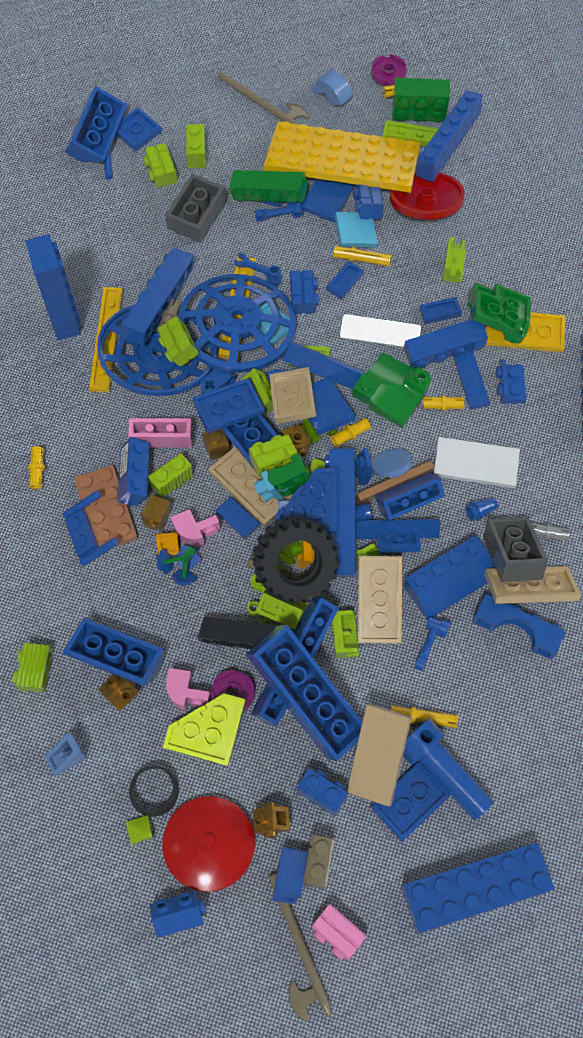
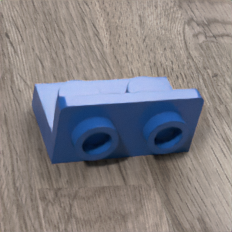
M502 359L500 366L496 367V378H499L500 384L497 385V395L501 396V404H525L524 365H506V359Z

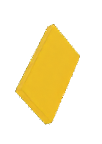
M531 312L528 333L519 344L505 340V334L502 331L486 325L488 336L486 345L563 353L565 347V315Z

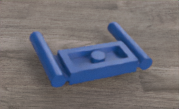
M94 491L63 512L76 554L80 557L79 562L82 566H86L118 545V540L112 538L98 547L86 512L83 511L85 507L101 497L99 491Z

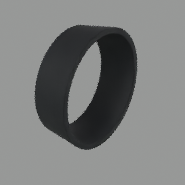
M147 766L139 770L132 778L129 788V797L133 807L139 813L149 817L161 816L170 811L177 802L179 795V786L175 776L167 769L159 766ZM161 769L172 780V796L161 808L153 810L142 808L133 798V783L144 771Z

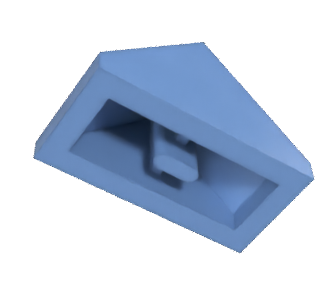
M67 733L44 757L54 776L63 773L86 759L71 733Z

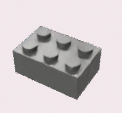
M191 174L165 214L167 229L201 242L226 202L225 187Z
M529 517L488 519L484 541L500 581L543 580L548 559Z

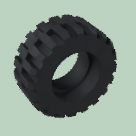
M290 516L286 517L285 521L281 519L276 520V525L273 527L268 525L264 529L266 533L263 536L260 534L257 538L259 544L254 546L253 553L255 557L252 558L253 566L256 569V576L264 588L272 596H277L279 600L284 602L290 600L292 604H299L300 600H303L305 603L310 602L311 597L314 595L317 598L322 596L321 591L324 588L328 590L332 586L329 583L330 580L336 579L337 573L335 568H339L340 561L337 559L339 551L334 545V539L319 524L312 520L309 521L305 517L299 516L296 519ZM295 541L309 543L314 549V561L310 569L303 575L295 578H287L281 575L277 569V559L282 549Z

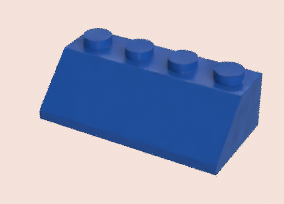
M94 86L86 100L64 153L81 162H104L127 104L101 88Z
M262 415L222 429L254 471V466L249 459V448L257 442L265 443L271 441L277 435Z
M475 535L406 577L403 587L428 621L430 616L435 617L486 585L485 570L494 568L487 549Z
M83 618L65 647L63 654L146 686L155 679L163 664L164 649Z

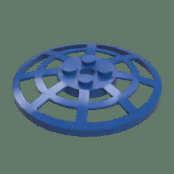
M244 274L221 275L200 283L185 297L178 314V318L183 323L186 318L196 317L197 327L202 336L194 343L199 352L195 358L212 368L228 372H249L253 368L258 370L276 362L284 355L290 341H293L296 329V317L293 307L283 292L263 279ZM237 280V284H227L215 289L209 286L221 281ZM245 281L260 284L272 291L264 293L256 287L245 285ZM236 289L235 296L226 298L219 292ZM244 289L260 296L254 300L243 296ZM200 290L207 293L198 304L197 310L185 311L189 300ZM211 297L218 302L215 309H203ZM280 297L284 301L290 314V320L278 317V310L272 299ZM267 302L273 315L261 313L259 305ZM238 314L241 315L242 318L235 319L232 316ZM202 317H214L215 326L207 331ZM261 321L272 323L264 336L258 330ZM278 325L288 327L289 332L285 340L274 350L268 340L274 335ZM221 332L223 335L231 337V343L222 342L214 336ZM252 335L256 339V341L251 343L239 344V338ZM209 341L218 348L229 350V362L213 358L201 351L200 348ZM262 346L268 354L255 361L237 362L238 351H248Z
M131 306L118 311L110 317L99 333L97 351L101 367L115 383L135 393L149 396L179 394L200 384L213 369L210 366L205 371L195 369L198 363V359L195 357L192 359L190 366H178L175 362L171 363L165 355L167 349L158 340L160 334L156 333L155 330L144 346L122 338V329L117 324L124 317L127 318ZM196 317L184 319L185 326L189 321L197 325ZM202 318V321H203V324H204L206 330H207V331L210 330L211 327H210V326L208 325V323ZM110 331H113L120 337L116 345V355L104 354L103 352L104 343ZM209 341L200 348V350L210 348V356L216 358L217 347ZM125 342L134 347L133 355H122V348ZM161 352L162 354L154 355L153 353ZM105 361L117 362L120 369L130 378L123 381L109 370ZM124 362H135L140 369L133 374L125 366ZM174 369L183 372V374L168 380L166 374ZM146 373L158 374L160 381H150L142 377ZM189 375L198 377L181 387L173 389L170 387L171 384L180 382ZM139 382L150 386H162L163 390L144 389L133 386V384Z

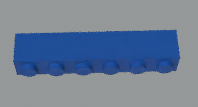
M469 90L464 92L418 157L417 177L431 182L436 179L480 115L482 110V94Z
M173 247L170 253L165 255L162 265L157 267L154 277L149 279L146 289L139 294L137 303L131 306L127 318H123L120 325L122 338L142 346L146 344L162 319L161 315L167 309L170 300L176 297L194 269L193 254Z
M329 449V455H325V468L336 467L339 469V532L329 533L339 551L337 559L340 561L339 568H335L337 577H356L355 450Z
M322 597L311 599L294 631V635L312 658L339 609ZM267 683L251 715L269 725L278 726L287 707Z

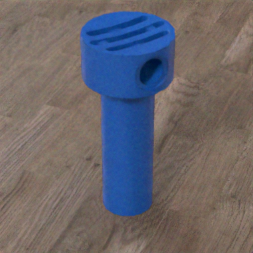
M428 718L407 738L403 757L411 766L419 760L475 821L492 806L494 801L439 742L445 734Z

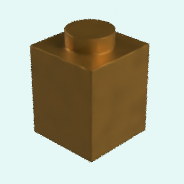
M222 429L209 434L207 432L202 433L203 443L211 461L223 457L229 452V443Z
M150 494L141 514L145 527L151 530H163L172 510L170 501Z

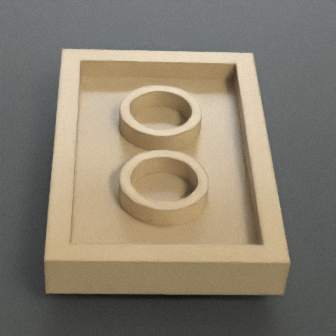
M309 367L269 374L276 424L317 417Z

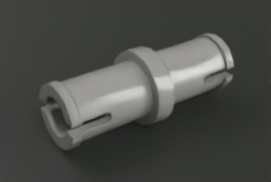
M531 523L536 535L544 537L545 540L552 538L569 541L570 528L555 527L550 523H547V525Z

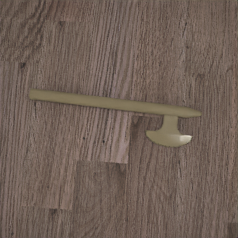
M219 71L217 74L219 79L284 122L300 125L295 120L296 118L303 117L307 120L310 118L305 109L293 103L285 104L291 110L285 114L222 71Z
M277 874L268 877L273 891ZM278 901L313 987L303 992L298 989L295 981H292L289 987L291 1006L301 1019L310 1021L307 1008L309 1004L318 1000L327 1017H331L330 1002L289 903Z

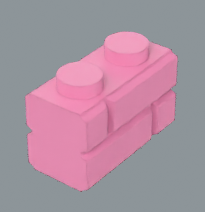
M331 904L328 905L311 927L314 930L312 935L322 944L325 941L333 947L331 952L341 961L343 958L349 960L367 937Z

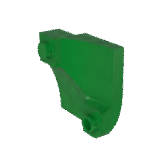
M476 282L468 293L467 306L472 307V320L502 331L505 334V340L511 343H521L529 330L531 297L498 284L491 289Z
M382 352L372 367L365 374L363 373L353 387L352 396L369 405V410L404 428L422 401L423 396L427 393L431 383V376L427 371L419 367H409Z

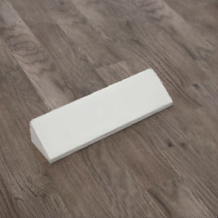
M344 314L340 338L404 347L405 340L420 336L421 325Z

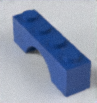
M485 594L472 622L491 632L502 625H516L528 634L532 644V651L550 660L555 657L566 631L561 630L562 628L559 625L542 621L538 615L525 613L514 604H495L492 595L489 596Z

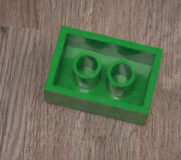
M395 78L392 120L444 122L447 117L450 99V80Z

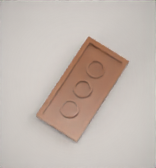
M113 465L74 477L81 500L94 491H99L101 494L99 499L84 508L98 547L112 538L118 540L117 546L138 540L127 505L117 502L118 478Z

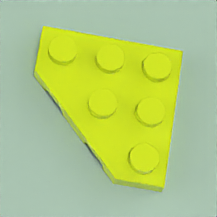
M224 693L168 726L163 748L228 766L246 699Z

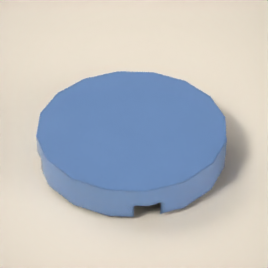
M389 449L379 453L371 460L373 473L380 478H384V476H389V478L398 477L406 473L410 469V464H412L410 453L404 449Z

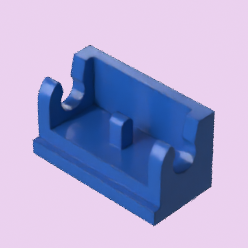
M282 847L272 901L296 904V900L300 899L308 852Z

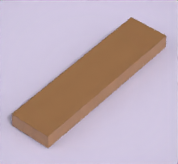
M432 461L421 464L398 477L390 478L359 492L355 500L358 505L372 501L380 493L427 473H432L434 465Z

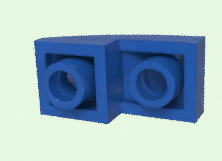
M363 448L355 459V476L358 478L359 485H367L373 474L368 448Z

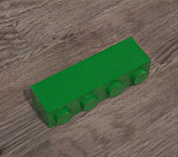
M234 170L229 184L233 200L304 202L308 188L305 172Z

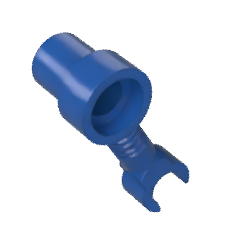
M287 202L288 206L278 209L255 210L256 222H262L269 219V217L292 213L294 218H299L303 215L302 202Z
M238 253V258L242 259V261L234 259L235 266L248 267L265 274L267 282L275 287L281 285L282 274L277 265H271L268 268L251 261L244 253Z
M430 616L426 625L429 633L414 669L423 672L436 636L446 638L451 625L450 621L445 619L441 621Z

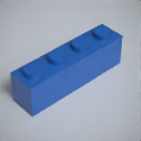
M470 319L405 340L404 351L410 367L422 369L430 363H441L454 355L455 357L462 356L466 351H478L486 346L488 336L482 323Z

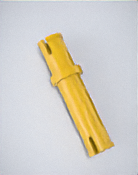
M335 245L333 258L389 267L391 254Z
M391 705L390 708L391 711L412 717L411 724L415 722L424 723L430 718L437 726L457 728L458 714L416 709V706L407 708Z

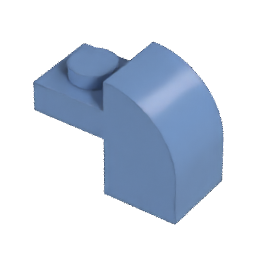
M329 70L326 74L315 80L316 83L311 87L313 94L325 93L331 106L343 105L353 95L344 77L334 70Z

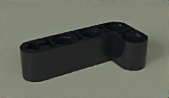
M204 617L202 618L197 640L211 645L252 649L277 626Z

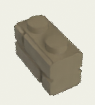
M311 835L307 850L303 886L323 890L327 887L335 839Z

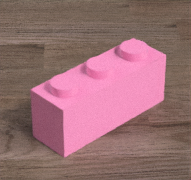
M129 418L128 438L132 437L149 442V448H192L193 427L191 418Z

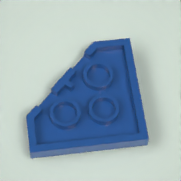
M336 467L315 469L310 475V479L304 485H301L290 497L291 500L287 505L276 513V520L281 519L285 521L286 517L290 516L298 519L300 516L305 517L309 521L316 522L328 533L339 532V469Z

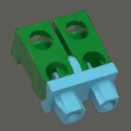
M299 453L291 456L293 462L281 468H273L269 472L267 470L262 472L263 479L254 483L258 495L262 496L265 502L274 498L278 501L285 500L284 496L293 495L301 485H304L310 479L312 472Z

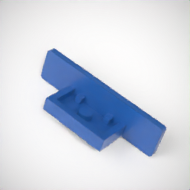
M439 519L356 521V539H377L378 553L420 552V538H439L441 523Z

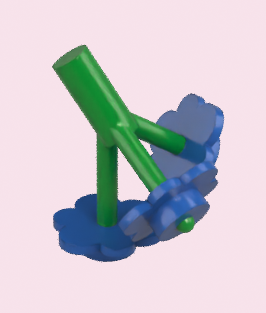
M188 545L183 546L181 552H178L177 557L174 558L163 549L156 556L157 568L159 571H163L164 574H168L174 568L173 562L178 561V566L183 568V570H177L175 574H172V578L176 584L190 585L191 582L197 580V577L191 571H187V568L193 569L194 565L200 563L201 558L197 555L198 550Z

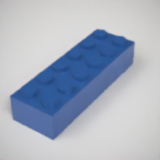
M50 234L25 240L34 275L57 340L80 335L78 327L82 325L57 242H52Z
M287 625L277 626L245 654L327 759L338 761L358 742L363 722Z
M538 842L420 879L401 887L416 935L555 890Z

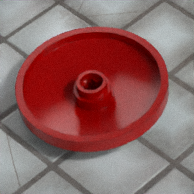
M417 171L414 174L411 193L396 190L389 191L390 203L398 212L412 218L425 220L440 219L456 213L463 206L465 196L464 187L455 178L439 173L436 179L431 182L417 177Z
M205 796L188 801L174 812L164 830L162 851L169 871L181 884L199 892H217L232 886L247 872L254 856L255 836L248 817L236 804L224 798Z

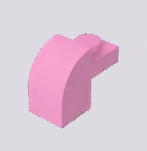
M190 509L170 517L178 538L188 546H203V537L213 536L220 530V524L216 515L196 523Z
M169 668L166 690L171 702L177 708L186 711L187 703L200 708L210 702V692L190 689L192 682L191 671Z

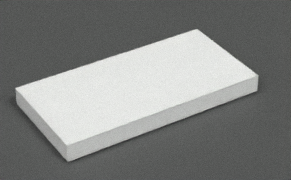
M439 437L434 475L441 478L515 488L520 449Z

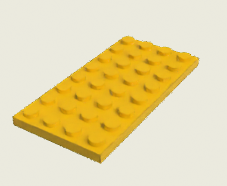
M277 122L264 162V171L305 172L306 177L368 185L370 187L411 193L420 143L413 140L405 141L358 132L352 133L342 130L325 129L324 127H312L305 124Z

